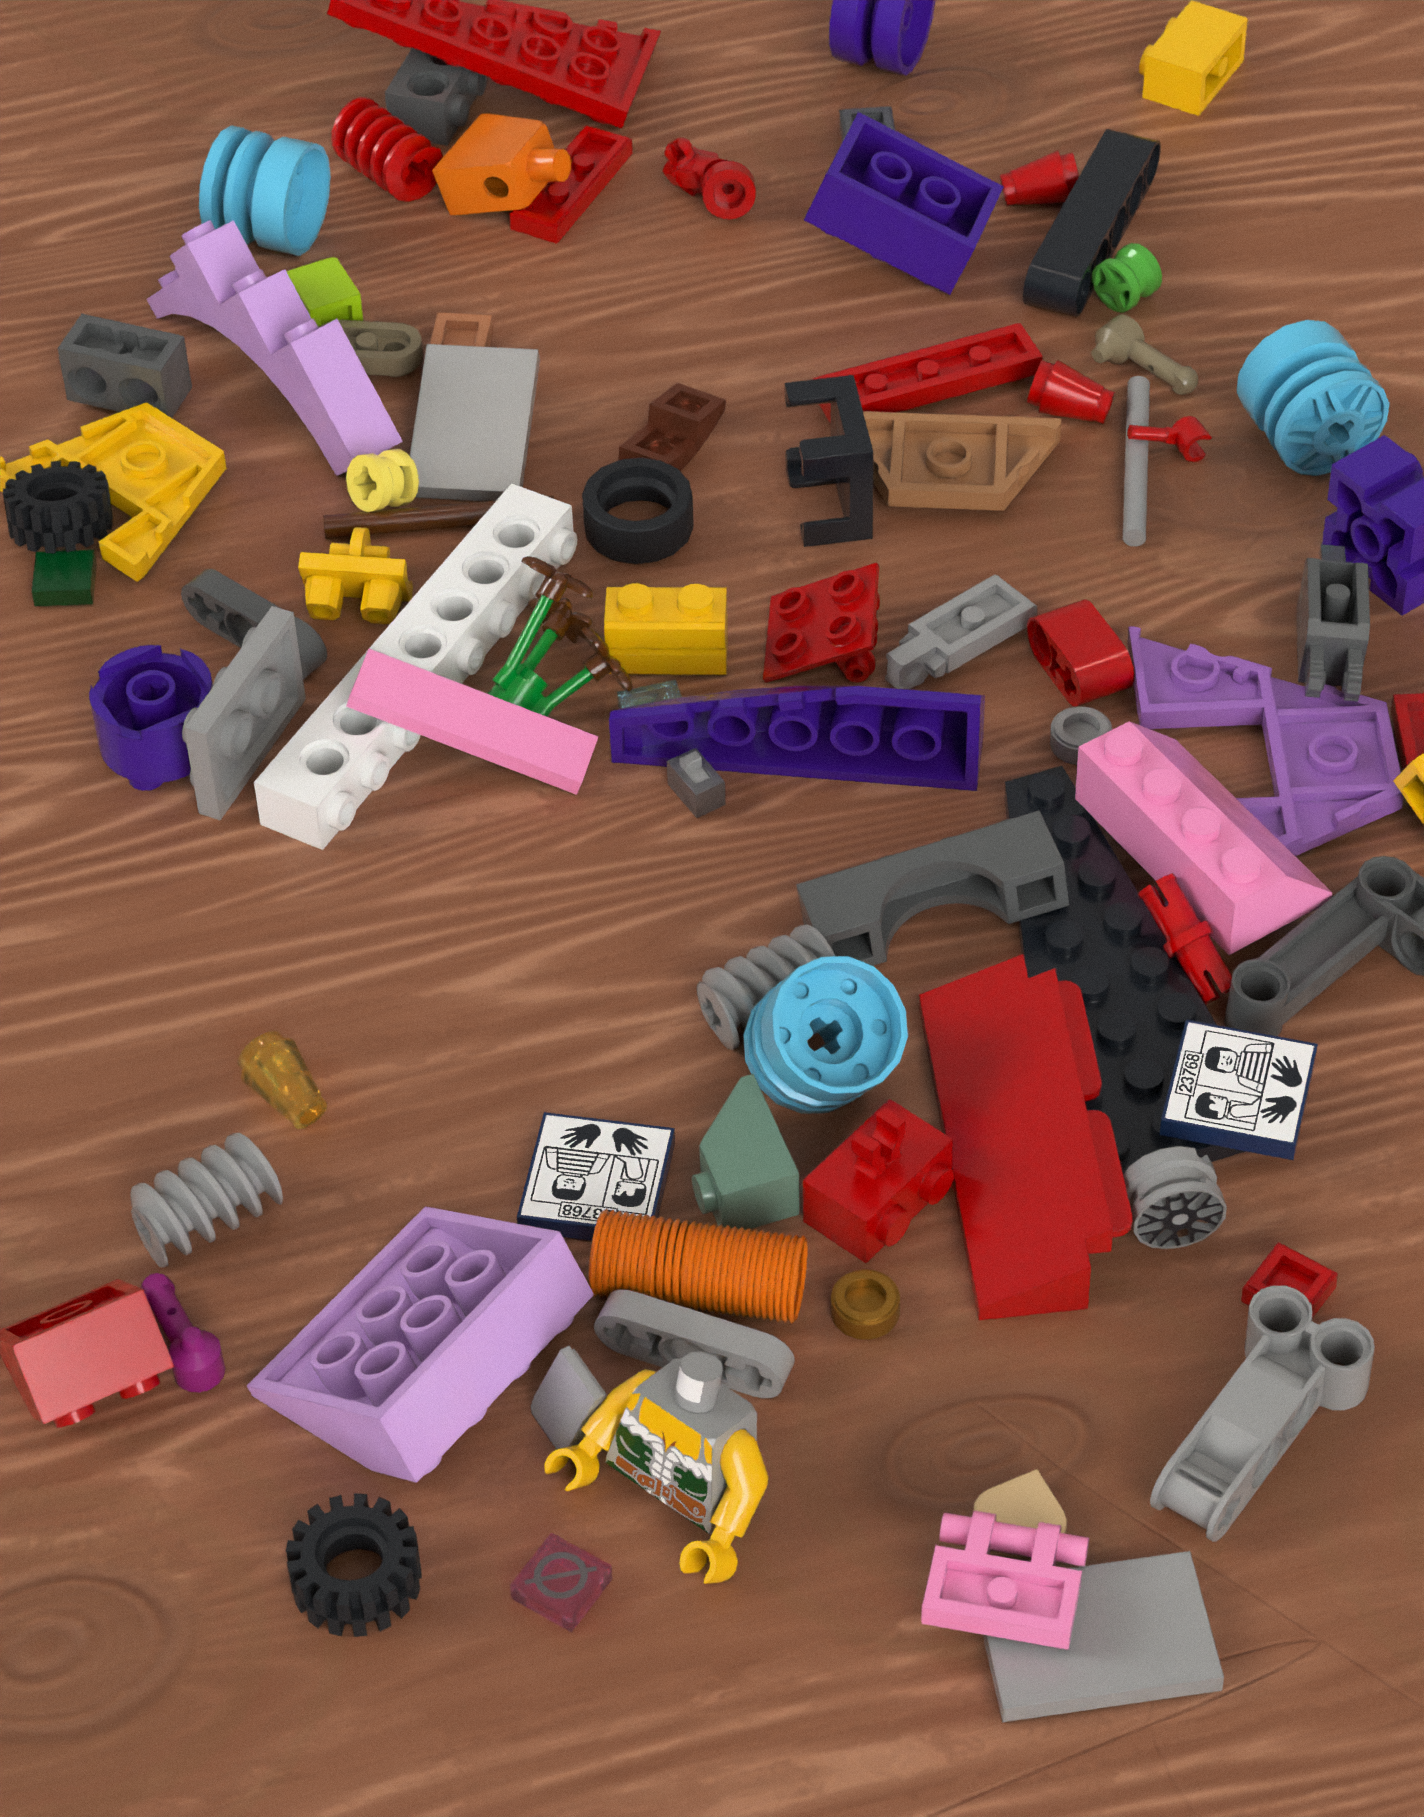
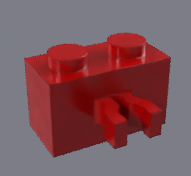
M889 1098L803 1180V1222L864 1263H867L885 1245L888 1247L895 1245L906 1233L911 1220L928 1203L935 1205L947 1194L954 1179V1171L952 1170L953 1139Z

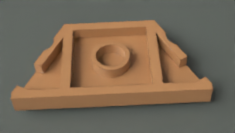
M863 411L873 448V483L886 504L890 507L1004 511L1058 445L1061 438V418Z

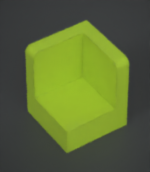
M330 257L286 271L311 319L314 318L318 327L335 319L363 321L360 292L336 257Z

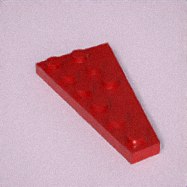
M330 0L327 15L342 20L350 27L366 29L389 38L402 47L415 48L438 57L451 66L464 67L487 76L500 85L513 86L536 95L549 104L562 105L585 114L598 123L611 124L621 129L661 33L660 30L643 28L641 36L617 31V22L598 19L596 26L573 23L572 19L565 12L502 0H486L485 6L461 2L460 0Z

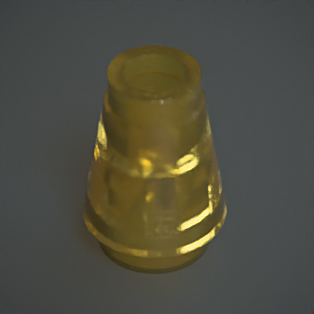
M270 1031L253 1039L242 1050L238 1057V1066L242 1069L241 1080L287 1120L291 1121L295 1128H306L323 1116L327 1109V1102L321 1096V1092L293 1039L283 1038L279 1032Z

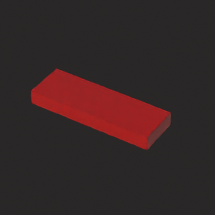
M585 125L565 149L571 159L569 177L563 182L549 181L529 206L513 210L509 214L510 229L558 244L633 154L632 139Z

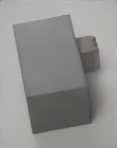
M696 748L667 761L668 785L696 818L726 805L725 781Z

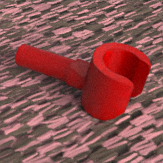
M1193 416L1179 419L1172 427L1160 428L1129 425L1127 430L1128 439L1174 444L1182 456L1189 462L1200 461L1206 455L1196 441L1212 439V436L1202 423Z

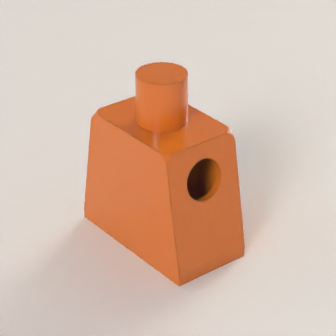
M481 113L432 171L449 214L465 215L519 210L529 206L549 181L563 182L569 177L571 159L565 149H555L547 126L542 121Z

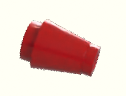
M1058 150L1011 170L1010 173L1000 175L1001 185L1004 186L1002 191L1006 206L1065 203L1079 178L1073 153L1060 155Z
M1042 360L1033 379L1027 403L1039 407L1038 413L1091 422L1096 421L1104 424L1115 392L1105 389L1103 385L1060 360H1057L1055 364Z

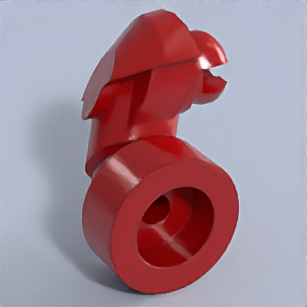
M683 137L671 141L666 146L664 155L668 161L663 167L662 172L672 185L693 197L697 193H702L704 205L714 216L722 219H736L745 215L752 208L756 198L755 181L750 170L743 164L720 159L715 152L697 149L695 146H692L689 139Z

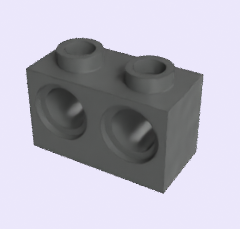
M412 48L385 91L386 110L398 117L405 125L411 126L418 134L425 136L431 143L448 146L458 127H463L466 124L470 107L476 96L483 95L488 77L464 67L451 66L438 57Z
M81 314L57 348L66 396L69 401L118 412L147 402L172 418L192 389L185 339L182 335Z

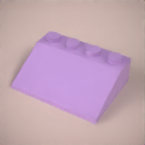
M425 1206L247 1385V1388L253 1397L369 1470L417 1483L424 1475L438 1466L442 1455L469 1427L475 1425L484 1417L487 1408L510 1383L521 1377L529 1369L531 1361L557 1334L571 1325L574 1316L594 1296V1293L559 1231Z

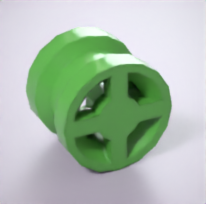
M1130 243L1118 250L1114 259L1104 260L1095 267L1092 272V282L1098 297L1108 308L1115 312L1124 313L1136 306L1140 297H1147L1160 288L1162 272L1155 256L1147 248L1140 244Z

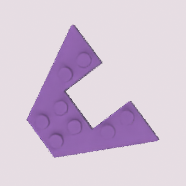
M1128 628L1127 645L1134 668L1133 686L1140 726L1148 729L1262 725L1275 797L1236 799L1294 856L1402 809L1404 796L1393 782L1401 771L1386 702L1364 695L1359 696L1358 702L1343 700V692L1325 684L1324 689L1321 691L1320 698L1306 697L1304 686L1271 677V667L1234 656H1215L1209 653L1206 648L1190 644L1187 651L1140 637L1141 628ZM1165 898V904L1168 906V901Z

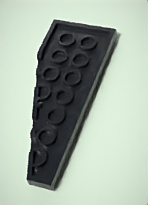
M1063 766L1006 781L1004 796L1006 818H1016L1040 810L1064 861L1069 906L1019 921L1021 954H1024L1029 978L1055 968L1058 981H1071L1081 989L1102 1081L1101 1092L1098 1097L1085 1101L1087 1111H1101L1110 1118L1123 1175L1129 1166L1141 1157L1164 1148L1177 1146L1195 1148L1198 1157L1201 1158L1208 1155L1211 1162L1246 1152L1159 1135L1161 1117L1186 1019L1217 1024L1176 956L1169 958L1163 948V945L1167 942L1143 900H1140L1136 888L1096 821L1075 799L1076 788Z

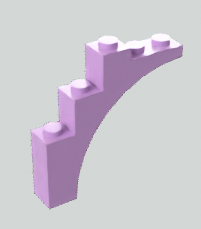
M209 220L181 235L186 245L170 255L175 265V270L158 279L162 289L147 299L157 319L170 314L190 316L215 328L238 345L266 373L290 402L316 440L336 476L346 472L351 460L357 455L372 453L379 455L381 452L403 442L338 319L319 328L314 318L311 319L285 269L266 278L263 270L259 269L234 220L215 229L212 221Z

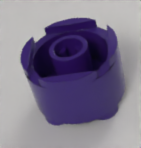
M144 645L128 649L115 655L103 664L98 671L99 680L94 689L92 686L90 688L89 699L101 756L111 770L129 779L130 785L135 789L153 790L161 786L163 782L174 781L190 775L191 767L187 744L182 738L184 721L190 710L195 707L198 708L213 687L211 673L207 665L192 652L180 649L181 656L162 653L161 645Z

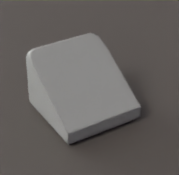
M567 1346L559 1351L531 1403L532 1415L556 1450L577 1445L585 1437L581 1428L606 1398L605 1391L575 1349Z

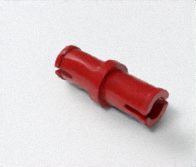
M1171 873L1156 880L1168 901V906H1166L1155 886L1152 887L1150 884L1138 893V896L1145 903L1167 941L1163 945L1169 958L1176 956L1202 1001L1207 1005L1221 998L1208 977V973L1210 972L1221 993L1225 992V994H1228L1230 991L1232 974L1210 939V936L1214 933L1208 921L1200 922L1178 885L1174 873Z

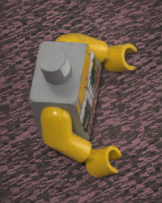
M697 1351L684 1355L682 1359H673L659 1371L642 1370L614 1388L581 1428L585 1434L581 1442L577 1445L555 1450L547 1457L545 1473L552 1474L558 1472L571 1458L576 1466V1475L567 1485L565 1491L590 1485L596 1480L599 1473L600 1463L597 1454L602 1448L608 1452L606 1464L708 1534L712 1533L709 1540L694 1541L685 1546L679 1561L680 1569L683 1573H697L706 1564L707 1556H709L710 1567L705 1575L704 1584L726 1581L735 1573L738 1561L731 1543L735 1535L740 1538L743 1537L767 1488L769 1477L757 1444L756 1410L752 1403L720 1383L723 1372L721 1361L712 1354Z

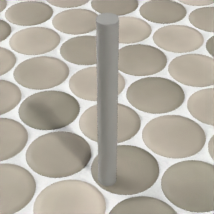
M1134 376L1127 383L1123 541L1125 544L1135 547L1142 545L1146 541L1148 441L1128 439L1127 430L1129 425L1149 426L1150 382L1143 376Z

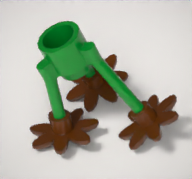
M523 557L521 562L545 575V578L535 593L538 599L533 598L529 600L528 605L534 610L506 663L492 679L495 685L487 694L547 717L558 704L594 678L598 682L610 672L623 690L626 689L629 693L633 685L629 675L621 667V662L610 655L608 645L590 628L592 625L591 618L582 613L572 612L573 605L570 600L562 598L567 587L590 599L593 597L592 590L582 581L574 579L570 574L557 572L551 564H547L535 557ZM543 622L542 630L544 633L522 664L521 662ZM566 636L571 642L576 643L580 636L589 643L596 653L583 662L584 669L548 696H543L542 693L548 687V684L534 670L555 640L561 641Z

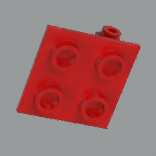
M877 562L854 570H846L835 576L801 587H793L771 596L763 672L765 683L832 662H836L846 678L852 682H863L874 672L876 659L871 650H874L877 645L879 623L876 618V611L880 606V595L878 594L880 566Z

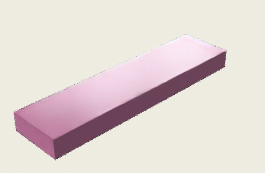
M372 649L367 651L346 707L576 795L581 787L598 740L596 735Z

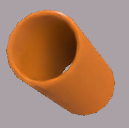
M605 1209L598 1217L593 1234L588 1282L594 1293L593 1297L599 1295L602 1298L605 1295L608 1298L609 1294L615 1290H631L689 1309L694 1308L695 1311L700 1308L702 1312L707 1310L709 1313L714 1311L717 1314L720 1311L722 1315L727 1312L729 1316L734 1313L736 1317L741 1314L743 1318L748 1315L750 1319L755 1316L756 1319L761 1317L763 1320L768 1318L770 1321L775 1319L777 1323L782 1320L784 1323L789 1321L792 1324L798 1318L803 1297L808 1243L804 1235L799 1238L797 1234L792 1237L790 1233L788 1235H785L783 1232L780 1235L777 1232L772 1234L770 1230L765 1233L763 1229L760 1232L757 1229L751 1231L750 1228L744 1230L743 1227L737 1229L736 1226L731 1229L729 1225L724 1228L722 1224L717 1226L714 1223L711 1226L707 1222L704 1225L702 1221L697 1224L695 1220L690 1224L687 1219L681 1222L679 1218L673 1222L671 1217L665 1221L663 1216L656 1218L654 1215L649 1217L646 1214L643 1217L641 1213L636 1216L634 1212L629 1215L627 1211L623 1214L621 1211L616 1213L614 1209L610 1212Z

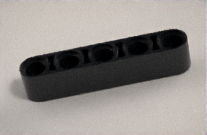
M1106 129L1028 268L1023 289L1024 304L1076 317L1080 316L1094 291L1092 282L1093 270L1104 260L1112 258L1154 180L1161 152L1159 140Z

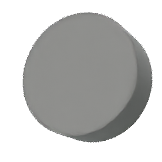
M1071 707L1065 709L1052 720L1050 747L1059 759L1077 765L1078 747L1111 731V722L1106 715L1093 708Z

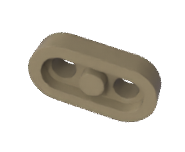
M338 320L367 375L400 377L412 372L422 363L421 334L413 326L397 322ZM327 322V323H325V324H322L321 326H319V328L322 327V326H324V325H326V324H328V323H330V322Z

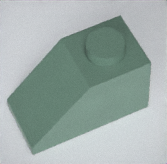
M754 1074L743 1076L737 1082L699 1144L700 1173L692 1175V1186L697 1204L703 1214L712 1212L718 1226L722 1224L724 1228L729 1225L731 1229L736 1226L737 1229L743 1227L746 1230L800 1215L799 1172Z

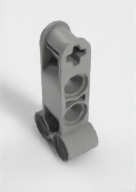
M1278 1285L1261 1289L1253 1296L1249 1305L1245 1337V1361L1163 1468L1153 1488L1150 1506L1156 1510H1161L1166 1506L1205 1528L1207 1539L1213 1542L1221 1539L1319 1406L1330 1410H1347L1356 1407L1365 1399L1369 1388L1375 1350L1374 1339L1368 1329L1359 1322L1347 1318H1333L1318 1325L1312 1321V1306L1310 1302L1297 1289ZM1333 1363H1341L1347 1366H1339Z

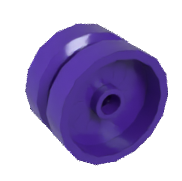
M833 0L829 23V45L832 57L838 61L863 66L873 58L876 67L880 70L906 76L913 71L921 58L930 32L936 0Z

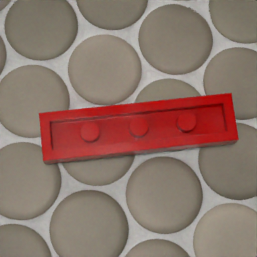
M1016 323L821 375L813 379L854 375L863 411L901 412L1034 376L1043 360V355L1022 324ZM831 403L819 404L831 424Z

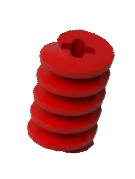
M370 97L356 98L342 108L335 119L331 132L332 147L338 157L349 163L353 168L399 201L411 202L418 200L432 191L437 184L432 170L443 158L440 148L433 147L425 136L418 134L411 126L405 125L403 121L392 115L384 107L379 106Z

